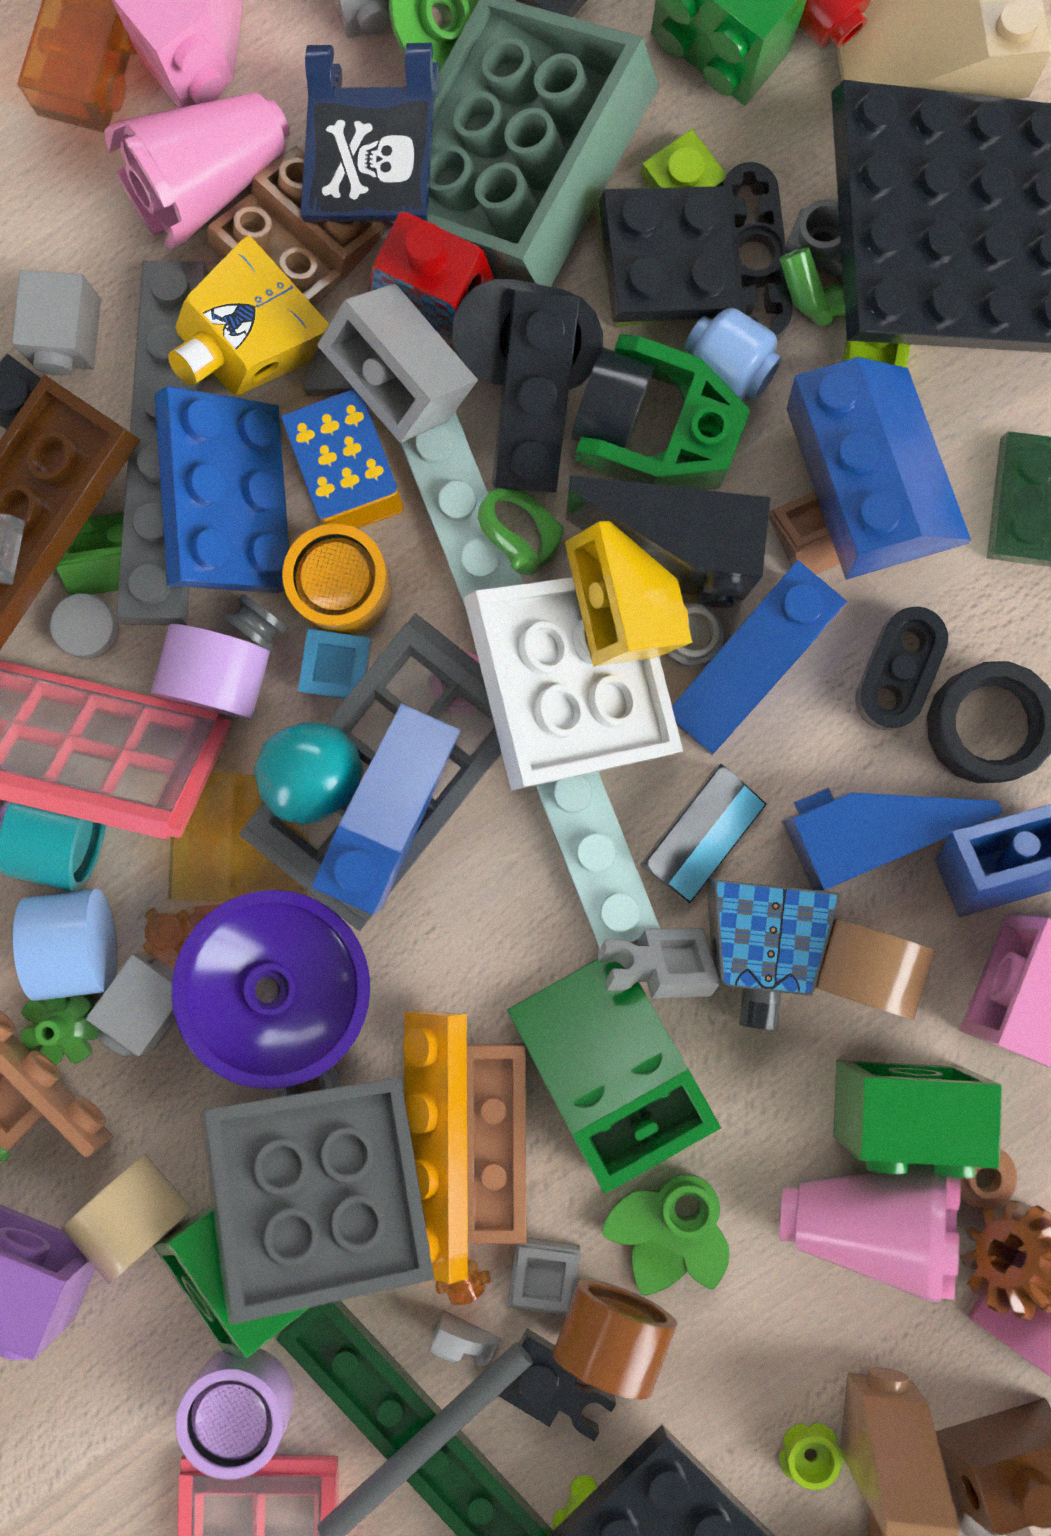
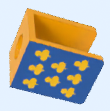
M355 389L281 415L319 519L324 524L338 523L361 529L399 515L404 511V505L366 402Z

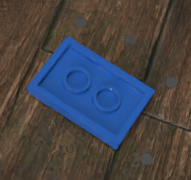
M166 386L154 393L167 585L264 593L284 592L282 571L285 557L289 551L279 405Z

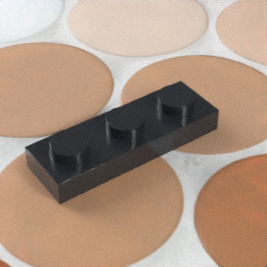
M512 289L492 484L495 488L557 493L580 298L577 296Z

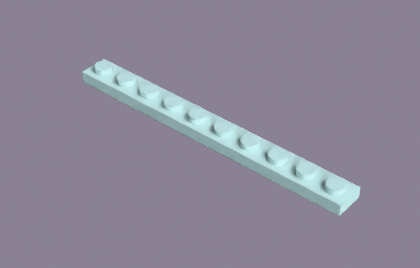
M456 411L448 422L401 442L400 444L464 606L463 598L474 591L524 584L521 575L511 567V563L504 552L494 545L481 529L478 521V509L488 492ZM599 772L535 785L599 950L605 940L633 942L641 937L645 929H660Z

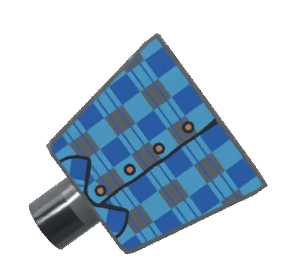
M709 879L707 894L711 952L720 980L719 985L743 988L739 1019L740 1026L778 1030L781 993L812 996L815 990L839 903V893Z

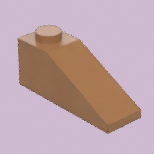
M874 1367L869 1369L868 1375L848 1373L840 1448L843 1451V1458L884 1535L959 1536L960 1529L929 1403L914 1383L909 1380V1377L897 1370Z

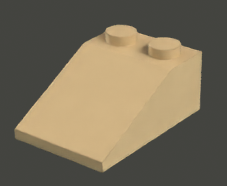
M871 0L868 8L863 13L868 19L866 25L845 45L839 48L836 46L841 81L852 80L1011 99L1027 98L1030 96L1051 56V36L1044 0Z

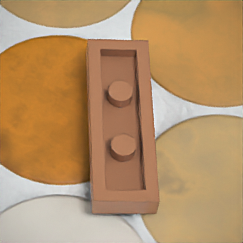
M467 1043L468 1244H527L526 1046L524 1043Z

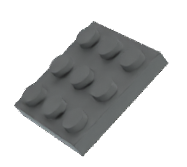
M401 1077L223 1106L200 1112L229 1324L241 1323L434 1280Z

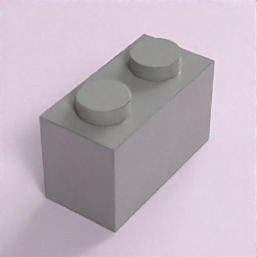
M396 283L345 299L317 344L400 443L448 422L478 381Z

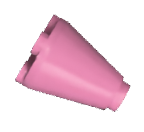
M923 1164L909 1166L908 1172L905 1174L867 1172L804 1181L800 1183L799 1188L784 1187L780 1213V1240L796 1242L797 1250L923 1300L939 1303L941 1298L954 1300L955 1276L958 1274L959 1233H956L957 1210H959L961 1178L936 1174L933 1172L934 1165Z

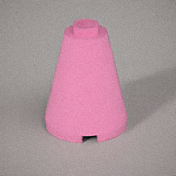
M256 92L119 120L105 129V142L108 152L110 153L120 148L126 164L125 167L116 171L122 186L152 234L156 235L164 230L168 234L164 242V246L168 249L185 243L252 182L253 177L283 155L286 150L284 138L289 136L288 123L278 104L271 99L266 101Z

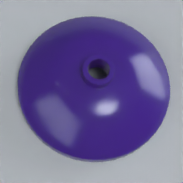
M264 890L243 894L228 900L207 914L195 926L182 945L176 959L171 982V1001L175 1021L183 1040L195 1057L204 1066L222 1078L239 1085L259 1089H280L299 1085L318 1077L334 1066L348 1052L358 1037L366 1019L370 999V976L366 957L357 937L347 923L321 902L306 895L283 890ZM262 978L273 980L278 988L276 998L270 1003L262 1002L255 993L256 984Z

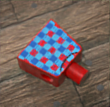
M400 212L372 266L368 292L396 283L437 332L452 338V321L460 301L474 287L494 279L486 255L480 247L438 227L432 222H427L408 212Z

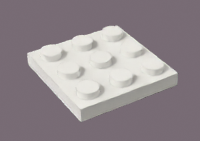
M573 577L477 590L463 598L511 791L683 752L659 657L593 667Z

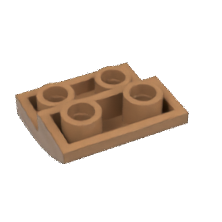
M295 145L253 177L250 195L207 226L206 242L225 258L242 239L250 235L315 307L369 253L383 236L386 225L381 221L304 222L301 218L305 153Z

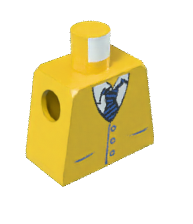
M248 235L231 250L184 300L175 326L179 337L184 343L169 352L168 359L177 377L189 386L196 385L213 373L230 393L242 395L309 363L318 351L319 347L317 344L330 324L257 242Z

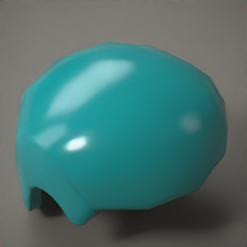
M319 722L299 723L286 727L272 735L263 744L253 769L260 799L276 817L289 823L298 822L301 825L318 822L348 806L360 784L363 772L357 746L340 728Z

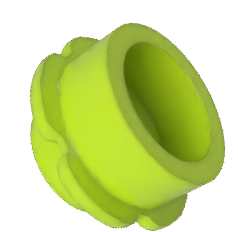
M814 1422L811 1426L798 1423L789 1428L783 1436L784 1449L779 1452L778 1457L784 1474L788 1478L794 1479L801 1487L809 1490H821L830 1486L837 1479L843 1465V1451L836 1444L837 1436L835 1432L827 1425L819 1422ZM808 1449L816 1451L814 1459L809 1460L805 1458V1452Z

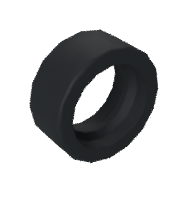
M1009 661L983 662L950 677L935 693L927 714L928 740L937 759L955 776L977 784L1014 781L1036 771L1051 755V690L1049 686L1031 669ZM998 686L1009 690L1020 700L1027 714L1028 734L1025 743L1014 755L1003 760H986L973 755L963 746L956 730V714L960 703L970 692L980 687Z

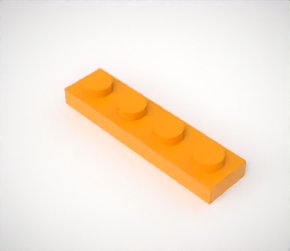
M427 1010L404 1012V1100L434 1280L451 1284L468 1279L467 1014Z

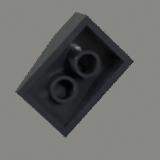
M570 475L566 520L583 531L597 522L611 521L678 579L682 594L697 595L696 603L727 608L733 607L735 600H744L763 576L771 497Z

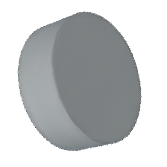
M74 594L63 599L54 609L50 619V631L53 640L63 651L78 658L92 659L105 654L112 648L118 636L119 624L115 612L107 603L90 594Z

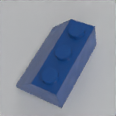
M856 357L795 375L786 410L845 580L969 544L971 541L969 532L908 368Z

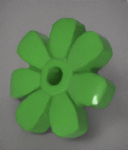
M89 994L74 996L71 1000L70 997L47 999L46 1002L44 1000H29L23 1007L21 1014L28 1021L33 1022V1025L21 1031L20 1036L26 1048H34L41 1044L40 1053L47 1056L55 1065L62 1061L64 1053L70 1062L74 1064L85 1060L92 1053V1047L87 1040L97 1039V1034L100 1029L86 1020V1015L94 1008L95 1001Z

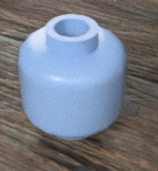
M728 308L722 311L713 320L703 316L692 329L684 345V350L701 358L742 401L747 397L756 401L769 385L782 361V357L775 353L778 343L775 334L735 308Z

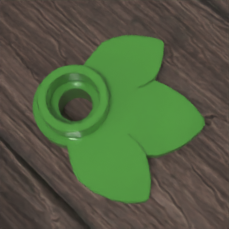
M693 1174L676 1175L667 1180L660 1187L659 1191H631L613 1206L602 1228L603 1237L619 1244L633 1245L632 1270L641 1295L647 1296L670 1287L686 1272L704 1287L714 1290L723 1278L729 1264V1244L717 1226L720 1214L718 1196L705 1179ZM687 1195L698 1200V1208L694 1214L681 1216L675 1211V1204L679 1198Z

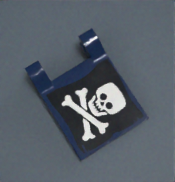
M406 43V86L342 88V68L340 64H333L334 49L332 45H307L305 70L308 88V108L301 218L303 221H395L400 212H408L428 221L434 101L439 87L438 62H433L432 43Z

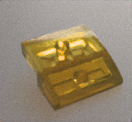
M229 772L210 773L181 839L171 837L168 899L228 901L243 894L264 890H283L307 896V889L238 835L263 803L260 799L255 775ZM280 819L309 843L310 823L301 825L298 822L289 823Z

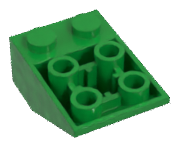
M599 958L513 1005L507 1011L573 1139L605 1195L721 1129V1126L639 982H636L631 988L626 990L607 991L605 981L611 970L625 968L616 961L599 962Z

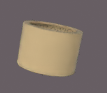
M145 1154L86 1204L61 1230L106 1282L110 1284L175 1226L192 1207Z

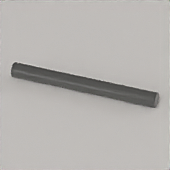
M517 1342L509 1347L319 1522L317 1530L320 1536H346L533 1364L526 1350Z

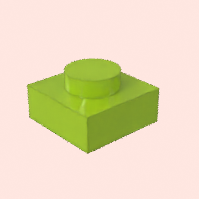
M693 129L642 163L641 176L650 188L723 186L727 176L726 172Z

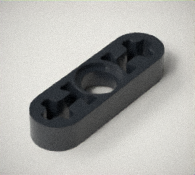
M745 162L731 169L723 183V186H726L741 305L739 311L747 316L751 315L757 301L756 288L766 286L763 294L764 308L766 313L777 314L773 316L768 329L775 334L777 341H779L783 337L793 313L792 298L779 258L786 254L779 186L775 175L769 168L760 163ZM743 185L751 186L753 195L759 196L754 210L755 222L746 225L745 222L748 216L746 201L744 197L738 196ZM747 242H760L769 248L772 254V263L761 270L750 269L741 262L738 255L739 248ZM750 317V318H752L753 320H755V321H757L758 323H760L759 320H758V318Z

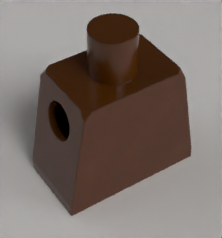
M1045 1398L935 1431L952 1501L957 1507L991 1535L1002 1536L1031 1526L1044 1529L1051 1528V1407Z

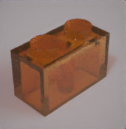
M42 0L17 82L18 87L37 116L105 133V129L110 125L113 112L117 113L121 110L126 94L125 71L130 54L136 55L137 52L112 0Z

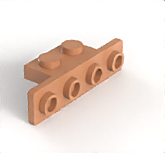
M0 1010V1146L6 1152L16 1147L45 1117L84 1157L88 1158L102 1149L113 1138V1135L104 1126L106 1118L101 1110L90 1100L82 1096L76 1098L58 1080L61 1077V1073L57 1066L44 1054L36 1050L30 1052L13 1035L16 1030L13 1022Z

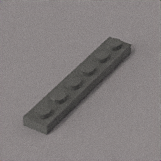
M142 262L130 432L141 440L128 458L116 613V618L123 625H187L190 587L167 585L154 393L166 386L202 392L203 380L194 386H189L182 382L171 368L168 354L184 343L179 337L175 326L184 300L209 274L205 262Z

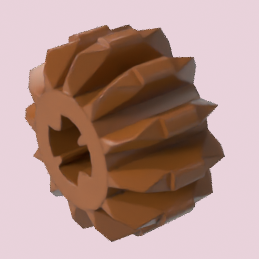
M1006 1201L1003 1215L992 1208L982 1209L986 1228L983 1231L973 1227L964 1229L967 1237L976 1243L975 1250L968 1251L959 1256L963 1265L976 1270L967 1284L973 1292L987 1295L986 1304H988V1308L1000 1314H1005L1012 1309L1015 1317L1030 1321L1034 1318L1037 1306L1051 1314V1213L1038 1205L1033 1206L1027 1211L1026 1207L1018 1201ZM1018 1252L1027 1255L1022 1268L1013 1265Z

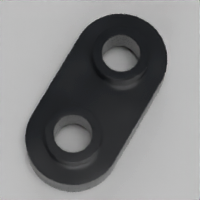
M917 606L908 607L890 617L883 625L855 694L857 710L862 719L870 726L881 730H894L911 723L920 714L948 646L946 625L940 616L932 610ZM909 631L918 637L920 645L917 652H909L904 649L901 644L903 632ZM881 688H887L894 693L896 704L892 710L883 709L879 705L877 694Z

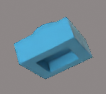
M307 628L298 692L346 699L368 671L372 639Z

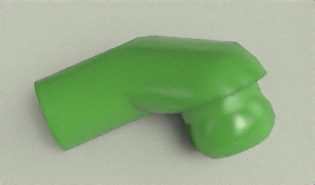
M809 247L796 249L779 258L791 298L800 312L818 326L830 325L833 318L845 315L844 288L838 283H832L823 289Z

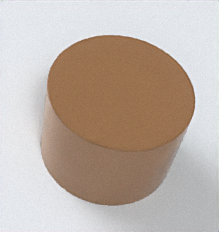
M834 919L815 988L915 1020L935 950L867 927Z

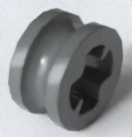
M242 593L238 598L240 609L236 613L228 612L223 619L257 645L271 652L274 648L272 645L273 636L278 633L284 634L288 627Z

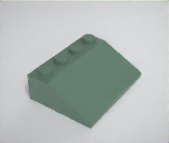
M479 0L439 72V87L434 101L427 222H432L438 227L480 247L486 255L494 279H515L551 287L659 88L643 37L512 0Z

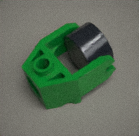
M620 334L614 351L604 347L601 350L584 391L571 440L579 442L575 460L594 471L622 481L700 490L719 489L729 470L750 409L701 358L641 336ZM654 378L676 386L684 400V405L667 450L653 456H644L626 448L641 412L651 379ZM701 433H707L712 437H706Z

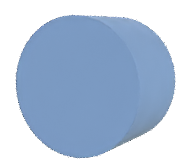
M96 888L24 897L19 901L13 921V954L18 979L26 996L32 1001L104 993L115 979L117 969L115 926L112 912L104 893Z

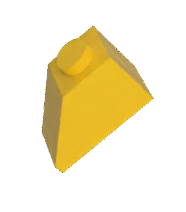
M611 521L597 522L565 541L593 667L656 658L692 643L688 626V612L683 604L678 579Z

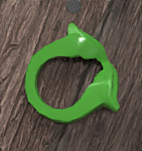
M506 488L490 491L478 509V521L482 531L494 545L504 552L511 563V567L519 574L533 575L540 567L550 562L557 552L564 527L537 500L526 492ZM501 501L512 502L520 505L530 513L536 522L537 529L542 535L538 555L522 537L502 525L495 513L496 503Z

